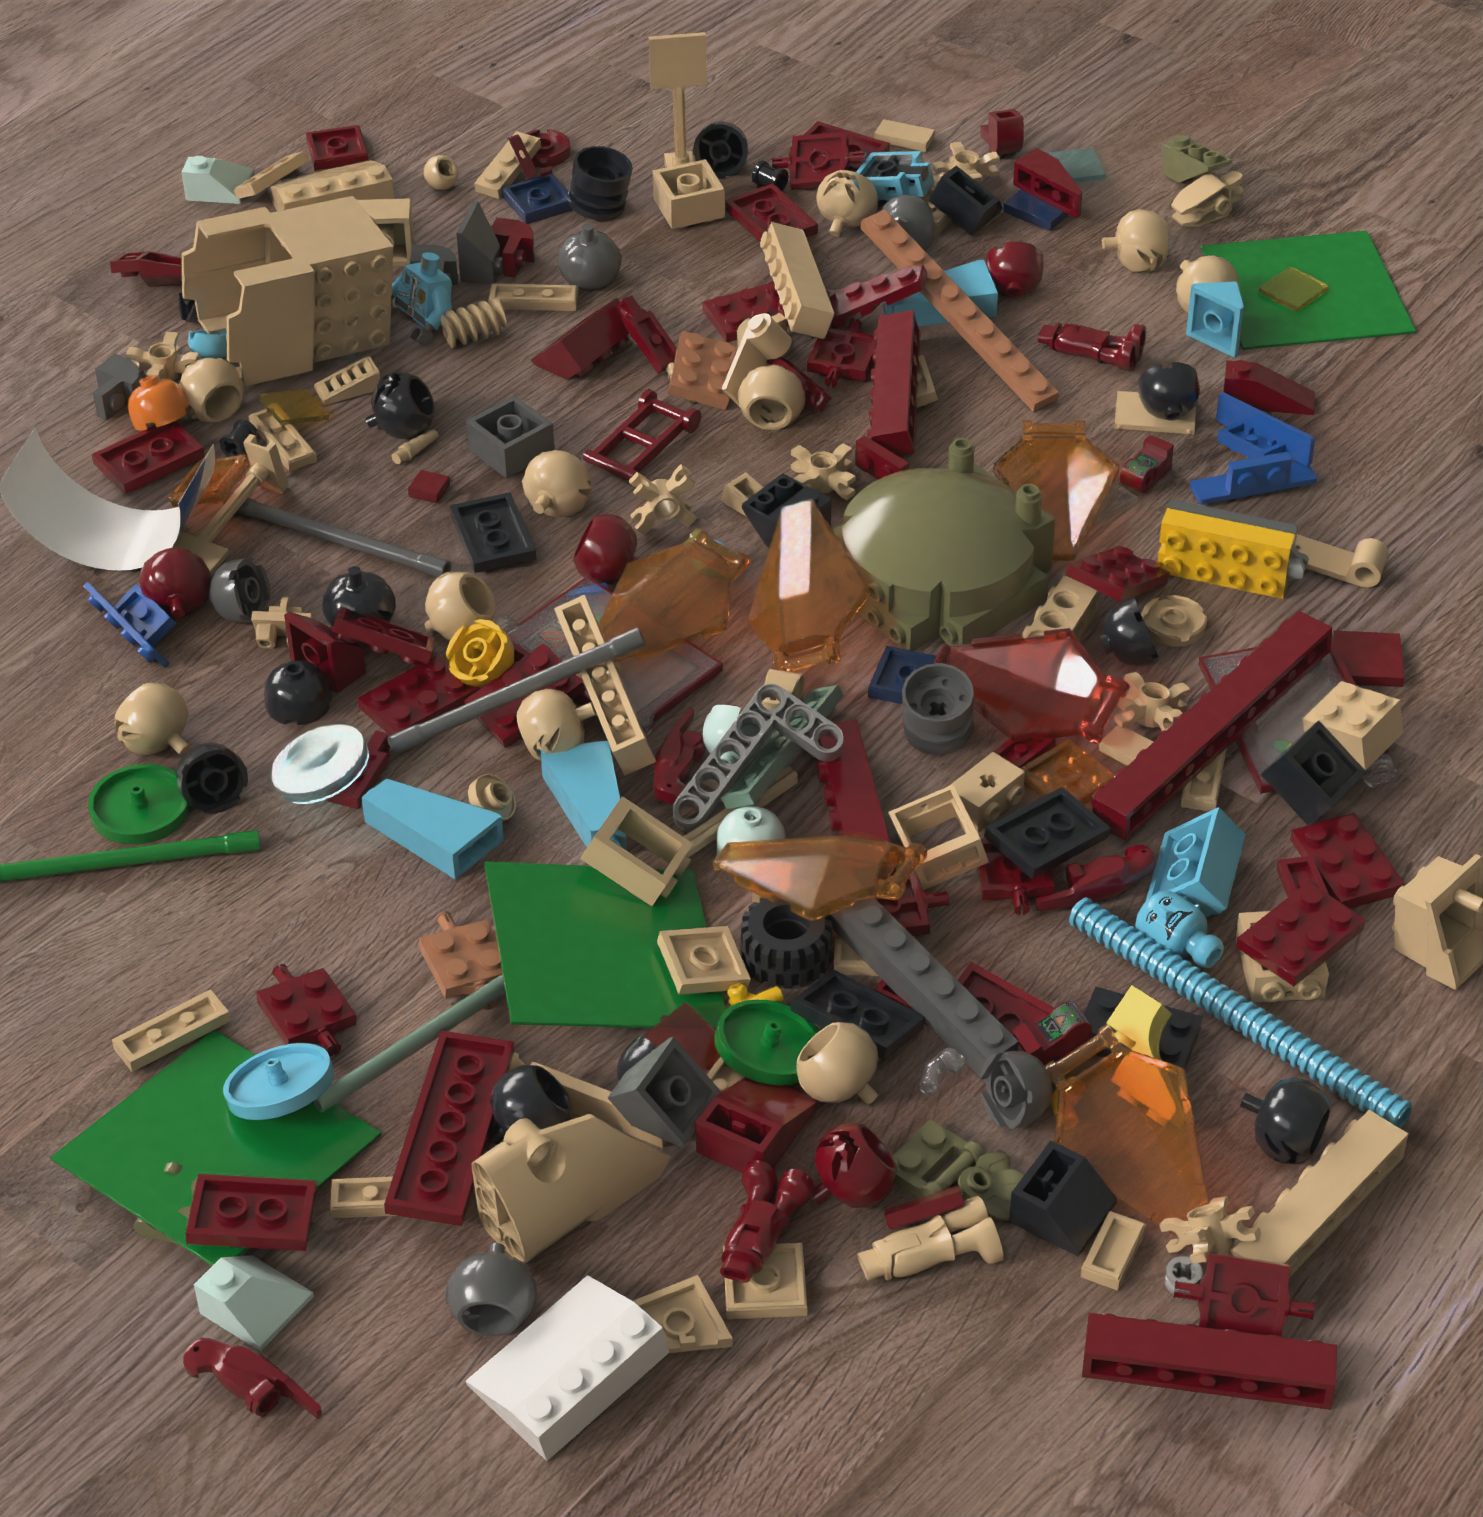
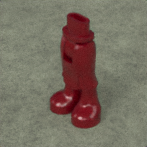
M1056 323L1055 326L1043 325L1038 334V343L1048 344L1050 349L1067 355L1087 357L1098 363L1106 362L1114 365L1121 370L1134 371L1136 363L1141 359L1144 350L1146 326L1134 324L1127 336L1110 335L1109 331H1100L1073 323H1067L1064 326L1062 323Z
M753 1160L747 1163L742 1172L741 1183L748 1195L746 1204L741 1205L740 1215L726 1238L725 1250L721 1258L723 1265L720 1269L723 1277L747 1283L753 1274L761 1271L762 1266L770 1258L780 1233L789 1225L791 1215L803 1207L812 1197L815 1189L814 1182L804 1171L799 1169L785 1171L778 1186L775 1170L768 1163L761 1160ZM776 1193H777L776 1201H775V1204L773 1205V1204H771L770 1202L772 1201V1199L775 1197V1195H776Z

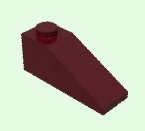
M1036 148L1014 161V186L1076 219L1081 216L1082 191L1057 158Z
M1226 360L1223 393L1261 411L1314 415V391L1259 363L1244 360Z

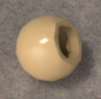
M446 155L433 156L427 161L423 170L424 179L435 190L451 188L459 176L458 166L454 160Z

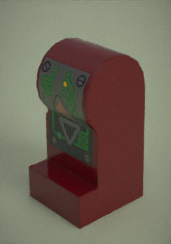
M1149 435L1144 440L1143 448L1133 459L1130 458L1124 464L1120 473V483L1145 493L1172 469L1174 445Z
M1067 1001L1059 1004L1049 1015L1043 1016L1031 1025L1027 1026L1024 1022L1012 1031L1023 1051L1037 1057L1044 1066H1047L1086 1039L1092 1030V1025L1074 1001Z

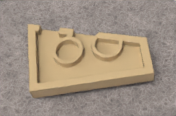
M698 1275L633 1300L663 1327L669 1353L733 1347V1338Z

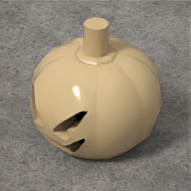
M838 170L827 175L818 187L817 205L820 213L827 220L833 222L829 231L833 236L839 237L843 227H861V220L875 214L878 208L879 197L874 184L868 178L856 172ZM853 180H856V181H857V183H858V185H859V189L856 187V185H855V183L853 182Z
M1144 209L1130 211L1121 218L1115 237L1102 238V248L1116 249L1117 257L1121 264L1132 272L1149 273L1155 271L1162 266L1168 255V230L1166 222L1153 211Z
M1202 256L1193 262L1184 260L1180 265L1183 273L1178 277L1176 283L1177 301L1187 314L1191 286L1194 283L1236 281L1240 289L1239 276L1231 262L1224 258Z
M203 358L186 367L178 385L184 390L188 404L192 407L191 411L188 410V407L185 408L191 419L198 418V422H220L231 417L239 409L244 395L245 384L235 366L222 358Z
M778 365L761 366L750 371L742 381L737 395L743 416L755 426L769 430L783 429L791 425L799 417L806 401L801 380L792 371Z
M552 450L542 452L529 462L522 480L525 496L528 498L533 510L536 513H543L551 517L573 516L587 504L592 490L591 478L583 462L565 451Z
M447 572L442 574L429 587L425 602V610L429 616V620L425 622L426 630L430 633L437 631L450 641L458 629L464 625L468 628L471 625L477 624L475 620L483 619L493 622L496 606L491 590L484 581L469 572Z
M145 683L123 701L115 714V731L118 740L125 748L138 755L157 754L167 749L169 745L182 755L190 746L179 736L185 728L189 715L187 703L177 690L164 683Z
M544 689L535 691L525 698L516 716L520 733L529 752L536 760L542 761L541 750L544 751V754L565 752L578 744L584 743L585 730L583 720L595 716L597 713L592 702L577 708L573 700L563 691Z
M835 1022L826 1026L809 1040L798 1055L797 1075L801 1087L812 1098L824 1103H840L852 1098L855 1094L867 1105L872 1103L878 1094L868 1082L872 1079L877 1068V1046L869 1034L854 1023Z

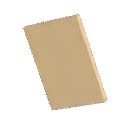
M1117 391L1114 429L1194 435L1196 406L1180 419L1170 421L1149 414L1144 408L1138 392Z

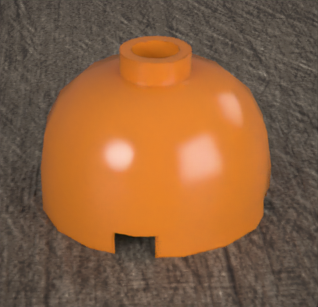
M156 375L140 380L141 386L132 392L128 400L129 417L135 430H148L146 427L148 423H155L156 427L169 424L187 415L186 407L190 411L192 409L188 404L184 390L175 381L169 379L158 380Z

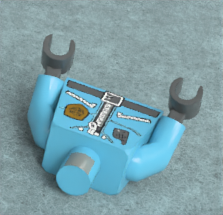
M430 252L422 254L420 263L406 265L401 275L392 283L391 307L392 299L395 297L394 304L420 324L411 329L409 337L422 345H429L432 342L433 329L437 330L441 326V314L445 316V312L452 310V281L450 277L438 269L439 256Z

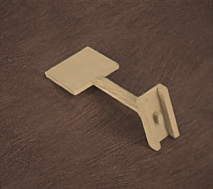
M706 33L648 37L650 88H673L675 152L664 153L665 168L694 162L692 151H686L685 87L707 85Z
M249 434L243 443L251 468L246 473L244 481L199 536L195 537L181 532L172 548L178 547L190 550L200 556L207 564L211 576L230 554L229 549L211 542L257 486H261L282 494L289 486L275 442L270 441L266 447L258 445L255 435Z

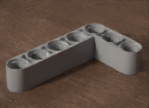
M776 684L763 685L757 690L676 799L673 805V816L676 826L682 831L690 832L705 822L720 803L722 795L746 768L774 729L823 762L836 760L840 756L843 748L842 730ZM774 697L780 702V705L775 709H767L761 702L765 698ZM794 717H803L809 724L803 729H796L790 725V720ZM753 724L760 729V732L756 736L748 737L741 732V729L745 725ZM824 736H830L836 740L837 745L833 748L825 749L819 745L818 740ZM731 751L737 753L740 758L734 764H726L721 760V756L725 752ZM706 779H714L719 783V787L713 792L704 791L700 785ZM687 806H692L699 812L691 820L682 818L679 813Z

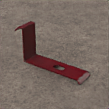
M518 134L507 138L528 180L540 175L542 178L552 174L551 166L543 168L538 172L536 171ZM520 150L523 151L525 158L520 156Z

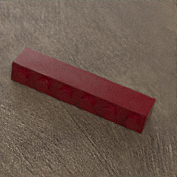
M914 310L879 316L878 329H874V340L877 348L872 350L875 368L871 369L874 388L870 389V399L873 408L868 410L871 429L867 430V437L897 456L915 453L921 331Z
M858 721L833 722L843 733L842 752L836 760L830 762L819 760L820 762L817 763V774L819 783H825L826 785L823 786L825 807H831L832 811H829L830 828L832 832H838V835L835 836V844L838 857L844 856L841 865L856 880L896 875V862ZM824 736L818 740L819 745L825 749H830L837 745L836 740L830 736Z
M1089 1313L1082 1377L1331 1410L1336 1387L1337 1344L1323 1343L1318 1340L1306 1341L1282 1338L1278 1335L1244 1333L1234 1329L1205 1328L1194 1324L1182 1325L1158 1322L1154 1319L1119 1317L1110 1313Z

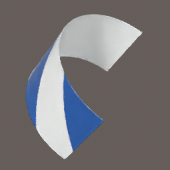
M35 427L0 481V494L7 508L19 524L36 540L57 554L74 562L98 569L117 571L142 568L144 562L155 553L166 548H172L211 481L215 467L214 444L211 446L179 501V507L157 511L139 510L109 502L76 483L51 458Z

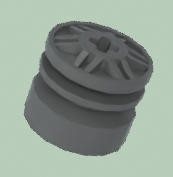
M943 663L926 664L914 670L905 679L902 688V715L905 737L912 746L921 752L934 755L950 754L962 748L971 738L974 729V691L971 680L965 672L957 667Z

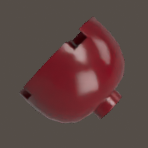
M1025 242L1004 243V248L996 251L995 246L986 255V266L997 292L1009 297H1020L1035 290L1042 280L1044 261L1043 254L1037 253L1034 245Z

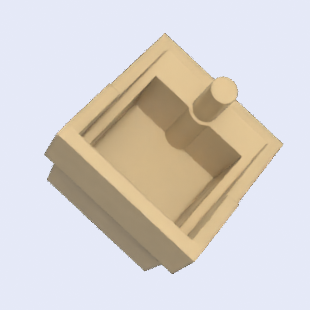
M1475 854L1462 866L1438 856L1427 867H1422L1416 877L1406 886H1401L1394 896L1395 921L1392 926L1394 950L1426 968V976L1456 990L1483 964L1482 856Z

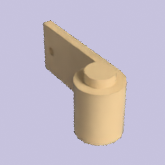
M769 314L755 315L748 322L745 334L723 384L722 390L738 406L737 395L739 387L748 373L758 367L765 366L769 359L781 357L791 346V337Z
M1298 534L1296 538L1295 548L1300 553L1306 554L1309 558L1306 569L1366 588L1377 585L1381 579L1388 557V549L1383 542L1377 539L1368 538L1360 541L1353 553Z

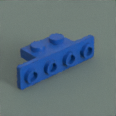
M1226 393L1218 396L1216 420L1227 426L1218 430V442L1229 447L1230 450L1239 452L1249 458L1288 452L1291 458L1304 466L1312 464L1315 438Z
M1282 452L1228 462L1227 474L1190 481V489L1199 504H1210L1315 484L1317 476L1310 465L1304 466L1297 461L1292 462L1289 453Z
M88 581L83 585L91 594L87 600L101 613L105 609L108 611L104 617L117 630L122 626L124 629L120 634L133 646L137 643L141 645L137 651L150 664L154 660H157L164 668L169 664L154 646L177 623L156 602L145 597L138 584H135L114 606Z

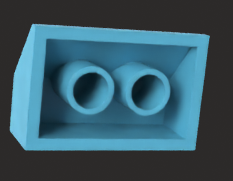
M1219 807L1165 832L1146 901L1155 893L1167 890L1178 894L1182 898L1186 896L1194 905L1199 904L1201 907L1200 911L1206 918L1222 913L1229 904V897L1236 877L1235 874L1246 834Z

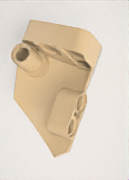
M592 1114L544 1129H539L531 1120L523 1118L510 1126L506 1131L503 1142L472 1162L479 1218L488 1234L497 1243L503 1244L506 1248L505 1250L512 1257H516L525 1264L584 1221H597L604 1218L661 1177L671 1156L624 1134Z

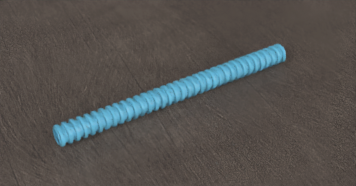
M1084 898L1073 907L1069 923L1075 928L1078 927L1080 932L1087 933L1088 937L1092 939L1096 938L1099 944H1105V947L1108 950H1114L1116 955H1123L1124 960L1132 961L1133 966L1141 967L1144 973L1150 972L1152 978H1159L1160 983L1168 984L1169 989L1177 990L1178 994L1183 997L1186 996L1188 1001H1196V1006L1205 1008L1207 1013L1214 1014L1218 1020L1224 1019V1024L1227 1026L1233 1025V1029L1237 1032L1242 1031L1243 1036L1246 1038L1252 1037V1041L1255 1044L1261 1043L1263 1049H1271V1053L1274 1056H1280L1282 1061H1290L1291 1067L1295 1069L1300 1067L1302 1074H1309L1310 1079L1313 1081L1319 1080V1084L1323 1087L1329 1086V1091L1332 1093L1339 1092L1341 1099H1348L1349 1104L1352 1106L1358 1105L1360 1111L1366 1112L1371 1110L1399 1128L1407 1122L1412 1112V1102L1409 1100L1402 1101V1096L1396 1093L1392 1095L1390 1088H1382V1083L1379 1081L1372 1082V1077L1369 1075L1362 1076V1071L1357 1068L1353 1070L1352 1064L1348 1062L1343 1064L1341 1057H1333V1052L1330 1050L1324 1051L1323 1046L1320 1044L1314 1045V1041L1311 1038L1304 1039L1303 1033H1295L1292 1026L1288 1025L1285 1027L1284 1021L1276 1020L1273 1014L1269 1013L1266 1015L1265 1009L1257 1008L1254 1002H1248L1244 996L1238 997V993L1235 990H1229L1227 985L1220 984L1216 978L1210 979L1208 973H1201L1200 968L1192 967L1189 961H1183L1181 956L1174 955L1170 949L1163 950L1162 944H1154V939L1146 938L1143 932H1137V929L1133 926L1128 927L1127 922L1119 921L1118 916L1111 915L1108 910L1102 909L1099 904H1093L1091 899Z

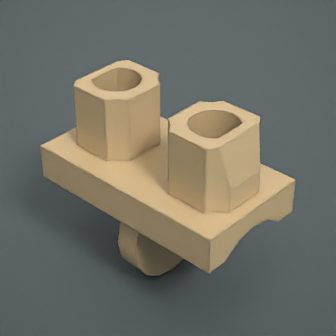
M282 597L280 606H269V612L252 611L251 621L256 632L258 647L272 649L276 646L277 636L287 637L284 618L286 613L292 612L312 618V614L303 613L302 607H292L290 597Z

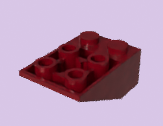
M744 1077L716 1095L695 1122L696 1153L741 1173L747 1163L753 1160H761L774 1168L819 1106L820 1101L786 1085H768Z

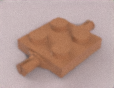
M445 911V915L441 912L437 915L436 921L439 923L442 931L419 937L418 947L445 999L461 994H472L503 974L497 937L487 919L463 926H456L449 911ZM497 1000L489 1004L490 1009L496 1005Z

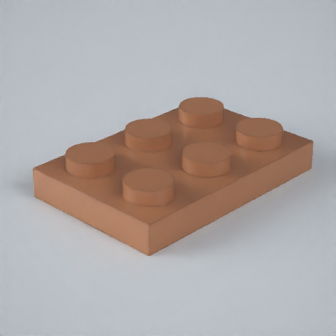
M682 330L667 394L726 410L729 396L722 390V387L737 353V346Z

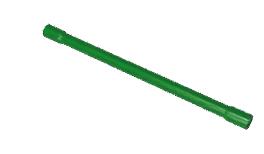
M258 830L228 833L218 837L0 864V882L224 853L238 854L261 851Z

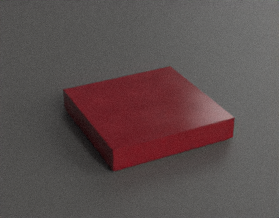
M360 125L306 133V141L314 171L369 161Z
M1333 630L1332 640L1356 685L1403 687L1404 669L1400 633ZM1336 667V677H1341Z

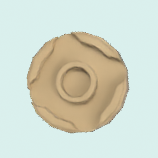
M1178 595L1167 596V599L1160 601L1159 597L1152 599L1144 606L1141 614L1152 641L1170 647H1183L1196 643L1204 636L1207 627V616L1203 613V608L1200 604L1187 597Z

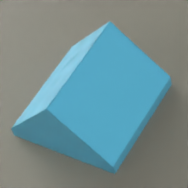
M1236 281L1194 283L1191 286L1186 335L1234 358L1238 355L1244 310Z

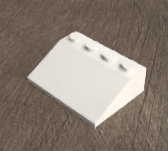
M587 1275L468 1378L466 1384L539 1455L548 1461L669 1353V1348L663 1327L641 1307Z

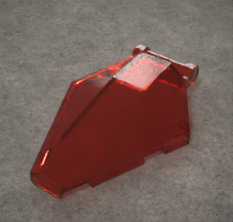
M1070 628L1044 631V636L1024 638L1023 634L1019 633L972 638L971 644L955 646L944 644L933 664L943 663L952 665L965 672L973 685L974 709L1014 743L1081 736L1091 743L1100 744L1105 736L1104 728L1121 698H1125L1130 689V685L1125 680L1101 672ZM1109 691L1105 700L1103 701L1104 692Z

